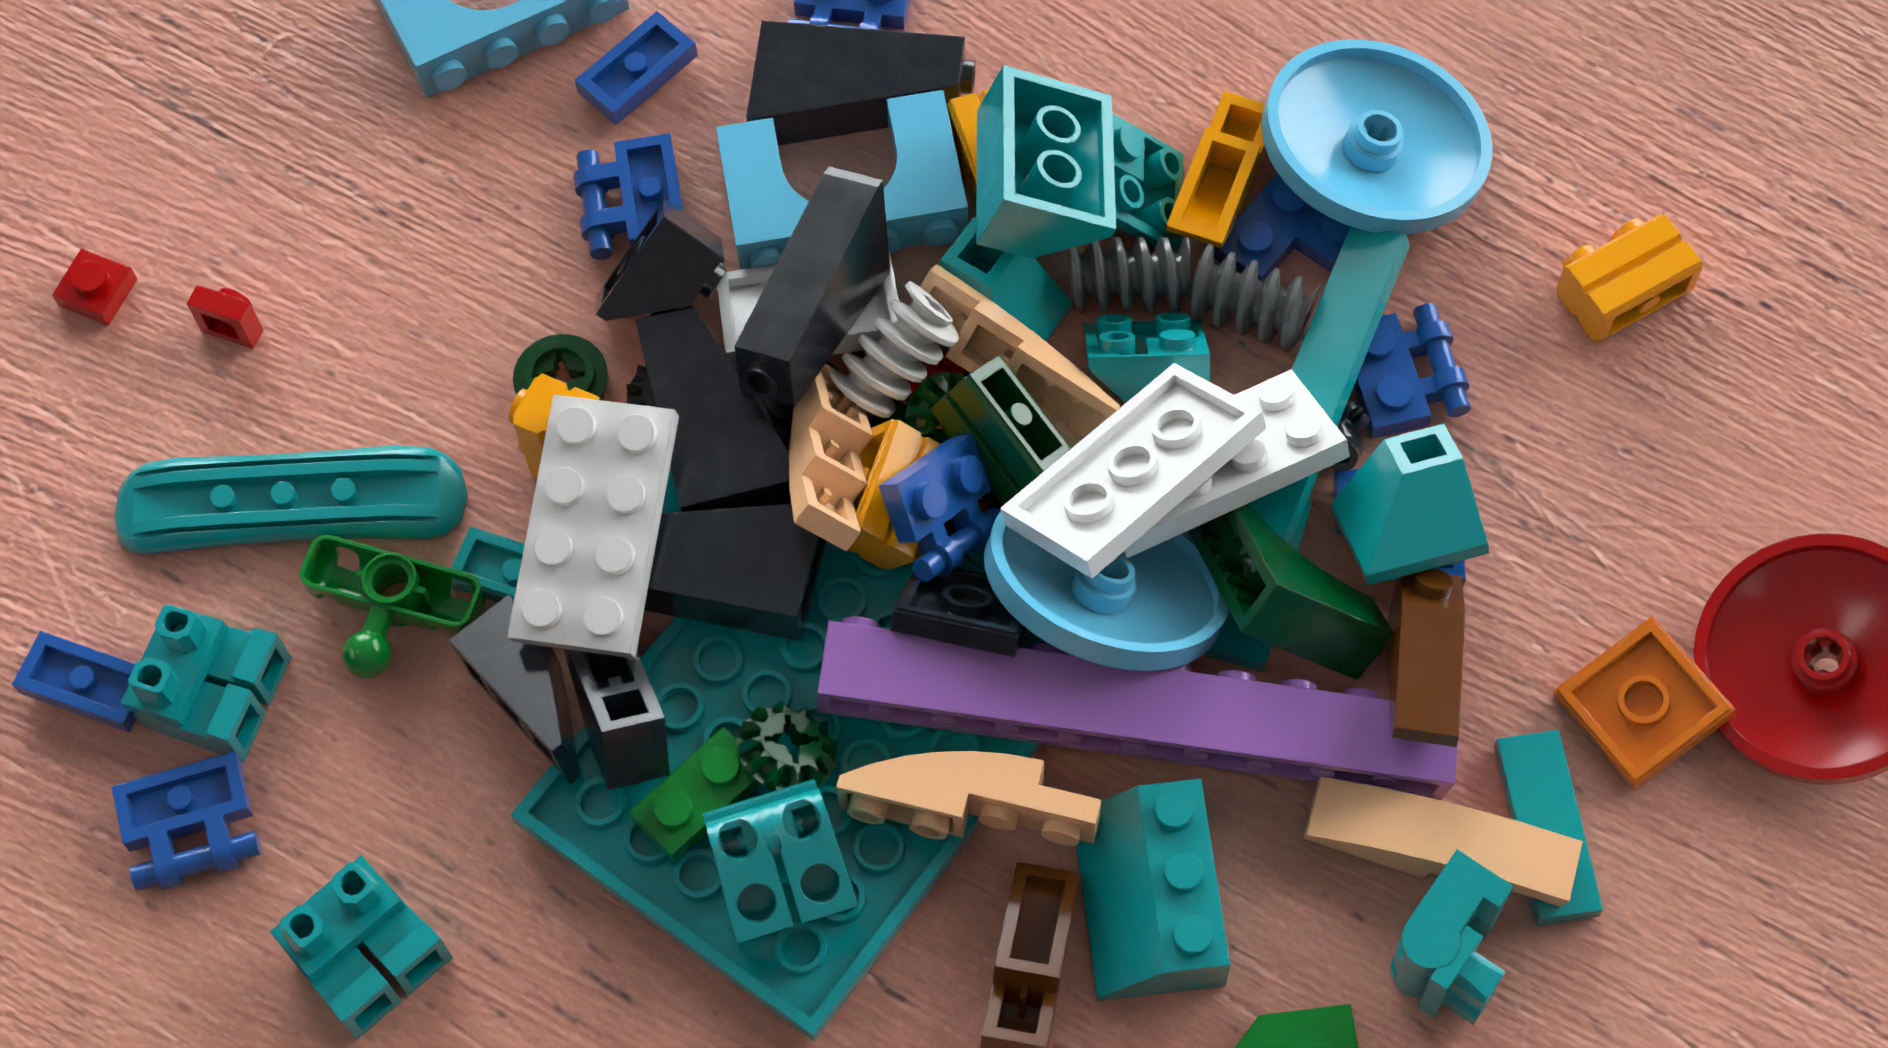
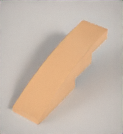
M938 264L929 270L920 287L949 313L959 340L953 347H948L949 351L945 357L972 373L1001 355L1053 423L1054 428L1062 435L1071 448L1121 408L1078 367L993 301Z
M825 364L800 401L793 408L789 448V489L794 523L847 551L861 533L853 502L867 484L859 454L873 437L866 410L856 405L842 393L831 379L829 371L833 370L841 375L844 374Z
M1322 776L1317 782L1303 836L1304 839L1422 879L1430 873L1439 875L1458 849L1513 885V892L1558 907H1562L1570 901L1583 842L1517 820L1458 804L1388 788Z

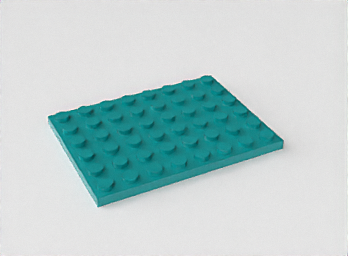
M945 527L948 536L954 534ZM828 541L826 542L801 641L674 617L640 660L665 716L670 774L722 727L737 740L743 721H746L752 715L758 705L767 709L772 708L779 701L783 700L789 709L799 710L807 706L809 716L815 721H828V735L831 739L838 742L835 755L836 766L828 780L819 787V791L829 815L859 906L801 923L783 862L778 860L775 861L794 926L737 944L708 833L674 863L632 821L629 813L633 807L668 776L607 790L591 749L585 726L574 738L581 777L570 784L551 765L510 814L516 825L813 1042L819 1037L982 824L978 820L979 816L969 814L963 838L947 834L946 839L937 840L914 833L910 830V825L888 819H885L884 823L879 825L858 821L850 817L846 809H842L839 806L836 789L839 775L880 761L932 752L979 751L1032 758L1042 745L1040 743L816 712L828 621L842 622V619L846 617H864L878 622L879 628L890 629L893 610L913 572V562L890 570L881 569L859 557V553L845 551ZM968 553L964 556L963 564L959 568L986 574L984 553ZM1026 629L1019 648L1030 649V646L1033 644L1047 642ZM783 732L777 744L786 746L788 754L792 755L794 763L795 756L801 745L792 744L789 736ZM760 785L744 800L773 792V790Z

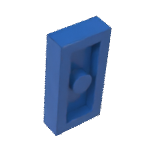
M656 11L575 79L577 92L611 122L617 125L698 56L696 43Z
M40 630L12 683V686L19 694L126 732H130L136 721L134 717L135 712L126 710L120 703L129 686L128 679L135 666L134 663Z

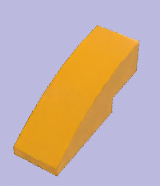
M1227 91L1223 92L1210 127H1205L1167 222L1166 231L1222 249L1242 211L1267 153L1261 126L1265 103Z

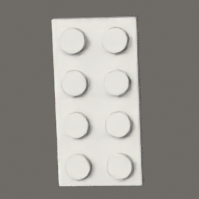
M1173 363L1004 504L1000 509L1005 526L1092 579L1266 430L1263 411Z
M1292 369L1234 395L1263 411L1267 429L1123 552L1126 558L1350 457L1347 439Z
M553 394L507 637L511 641L636 658L679 415L674 409Z

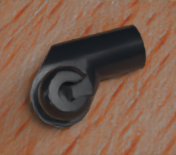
M1348 400L1337 427L1347 439L1350 457L1331 465V467L1342 472L1352 469L1362 455L1364 448L1363 440L1358 432L1366 428L1370 422L1369 414L1355 400Z

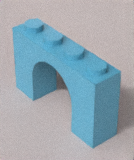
M375 0L426 98L441 91L453 90L470 78L493 68L505 67L522 55L543 46L555 45L572 33L595 23L607 22L618 13L629 9L628 0H518L511 5L493 10L469 9L459 6L450 0Z
M939 90L887 99L889 133L896 163L894 173L888 184L884 187L890 254L904 247L922 244L943 246L952 243L968 225V205L944 91ZM773 118L716 127L740 270L776 265L809 201L794 191L784 176Z

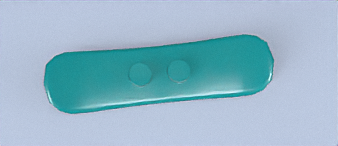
M390 445L289 454L175 457L144 463L130 472L119 488L114 516L118 542L130 552L146 555L224 545L314 540L322 535H333L343 539H429L446 535L462 522L468 493L462 468L446 453L429 447Z

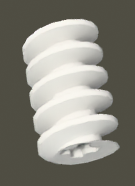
M911 281L905 287L914 302L910 306L896 299L889 303L898 320L894 324L880 317L873 321L882 338L876 341L862 334L857 339L866 356L861 359L846 352L841 357L850 374L846 377L833 370L829 371L831 379L847 398L862 409L883 418H889L896 410L892 398L905 400L912 393L907 379L912 382H921L927 376L926 367L923 362L937 365L943 358L942 350L938 343L953 347L959 340L958 332L952 324L953 319L949 313L930 294Z

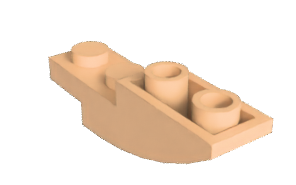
M949 751L902 756L872 763L841 774L836 786L839 806L842 809H846L850 817L875 825L883 824L885 819L910 825V830L914 833L937 840L946 839L947 834L963 838L969 814L979 816L978 820L982 824L998 830L1012 831L1016 829V826L1042 831L1041 835L1043 838L1060 845L1076 846L1079 844V841L1094 844L1100 821L1101 799L1043 786L1044 760L1011 754Z

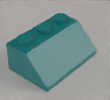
M1003 65L977 109L976 244L1033 259L1112 237L1116 231L1112 95Z
M1201 778L1138 785L1101 801L1100 821L1094 844L1079 841V844L1076 845L1097 1002L1226 987L1231 964Z

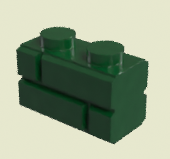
M1001 355L963 378L930 409L943 426L944 433L948 439L954 435L973 434L991 492L995 494L1002 505L1006 504L1072 449L1062 435L1054 428L1053 423Z

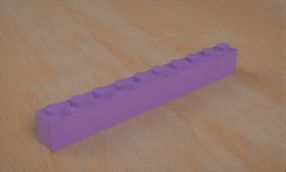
M846 617L842 619V622L828 621L816 712L1315 783L1322 776L1388 788L1437 800H1442L1455 784L1458 743L1456 747L1392 738L1389 700L1379 699V693L1370 689L1348 688L1343 690L1342 693L1317 690L1315 683L1301 679L1282 680L1279 684L1255 681V677L1252 674L1238 670H1224L1218 672L1217 675L1192 672V667L1187 664L1156 671L1125 670L1096 664L1069 655L1067 652L1047 643L1033 644L1030 646V649L1019 648L1016 656L1010 657L894 632L886 628H879L878 622L864 617Z

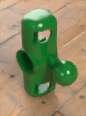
M322 535L314 539L300 568V579L312 596L320 599L326 595L335 599L343 606L368 612L362 631L350 636L343 646L345 667L351 674L359 678H374L383 673L390 664L391 648L386 639L390 626L402 627L410 624L432 631L441 627L455 636L484 614L485 594L480 581L474 575L333 535ZM338 547L350 549L358 555L359 569L357 571L338 565ZM451 578L462 580L471 585L473 590L471 602L450 597L452 589ZM393 584H407L405 589L396 596H382L384 591Z

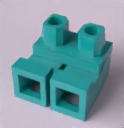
M167 604L162 607L154 624L156 629L141 660L136 662L128 679L129 686L120 703L126 710L135 712L134 717L140 723L156 732L221 755L235 751L240 757L241 762L244 763L266 715V711L261 704L270 706L292 657L277 633L253 628L252 632L227 626L223 620ZM268 666L267 673H266L265 677L261 680V678H262V676H263V674H264V672H265V670H266V667ZM243 721L240 732L237 734V736H235L240 727L241 722Z
M814 779L702 813L737 944L794 926L775 861L778 860L783 862L801 923L859 906L823 798Z
M1458 849L1407 921L1391 961L1390 969L1393 982L1400 991L1413 998H1421L1417 1008L1435 1018L1444 1005L1474 1025L1497 990L1496 987L1505 974L1504 970L1476 951L1481 940H1485L1497 922L1514 886Z
M362 855L345 865L332 876L331 881L301 906H296L270 931L271 935L356 1041L402 1002L386 979L360 952L361 949L366 947L408 996L453 958L442 939L425 921H422Z

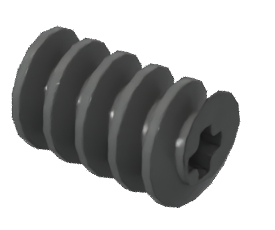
M1112 237L1106 254L1102 253L1098 241L1087 243L1083 254H1079L1077 247L1070 248V295L1077 311L1085 310L1090 295H1095L1100 311H1108L1113 295H1119L1124 311L1132 310L1137 295L1143 296L1148 311H1155L1161 295H1166L1171 311H1178L1184 295H1188L1190 277L1188 237H1183L1177 254L1173 253L1167 237L1159 238L1153 254H1150L1143 237H1136L1130 254H1126L1120 237Z
M1208 244L1197 265L1188 298L1189 300L1191 299V314L1195 319L1201 320L1213 307L1214 325L1223 328L1236 315V332L1239 335L1245 336L1258 323V340L1261 343H1269L1280 331V348L1283 351L1290 352L1306 331L1316 305L1320 284L1309 297L1303 296V277L1297 275L1290 285L1283 289L1280 287L1281 269L1274 268L1267 278L1261 281L1258 279V261L1252 260L1242 273L1236 272V253L1230 251L1221 264L1217 265L1214 264V245Z

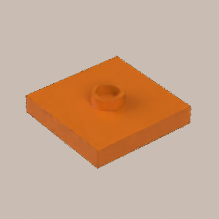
M1653 616L1553 690L1554 698L1634 791H1637L1734 717L1736 711Z

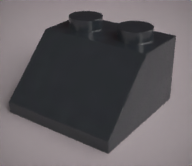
M663 198L598 292L596 315L605 321L688 307L698 294L708 298L726 272V268L722 266L725 258L721 237Z

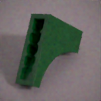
M1249 503L1188 531L1241 633L1355 680H1359L1373 660L1381 655L1387 642L1393 636L1394 632L1373 597L1343 583L1304 557L1282 539L1257 514Z

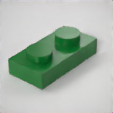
M724 727L629 811L632 821L674 863L707 834L702 813L741 802L761 785L744 769L737 753V740Z

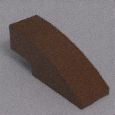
M1022 862L1016 863L994 965L993 983L982 1029L980 1048H1049L1080 873Z

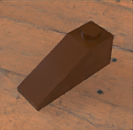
M1432 568L1397 579L1386 619L1394 632L1386 644L1392 738L1456 747L1460 728L1465 629L1462 576L1450 575L1440 569Z

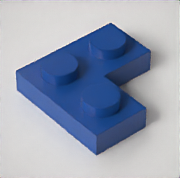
M1277 173L1236 220L1222 249L1214 246V259L1221 263L1230 251L1236 253V272L1242 273L1252 260L1258 261V279L1264 281L1272 270L1278 268L1291 251L1296 249L1329 272H1332L1350 226L1324 215L1307 204L1292 191Z

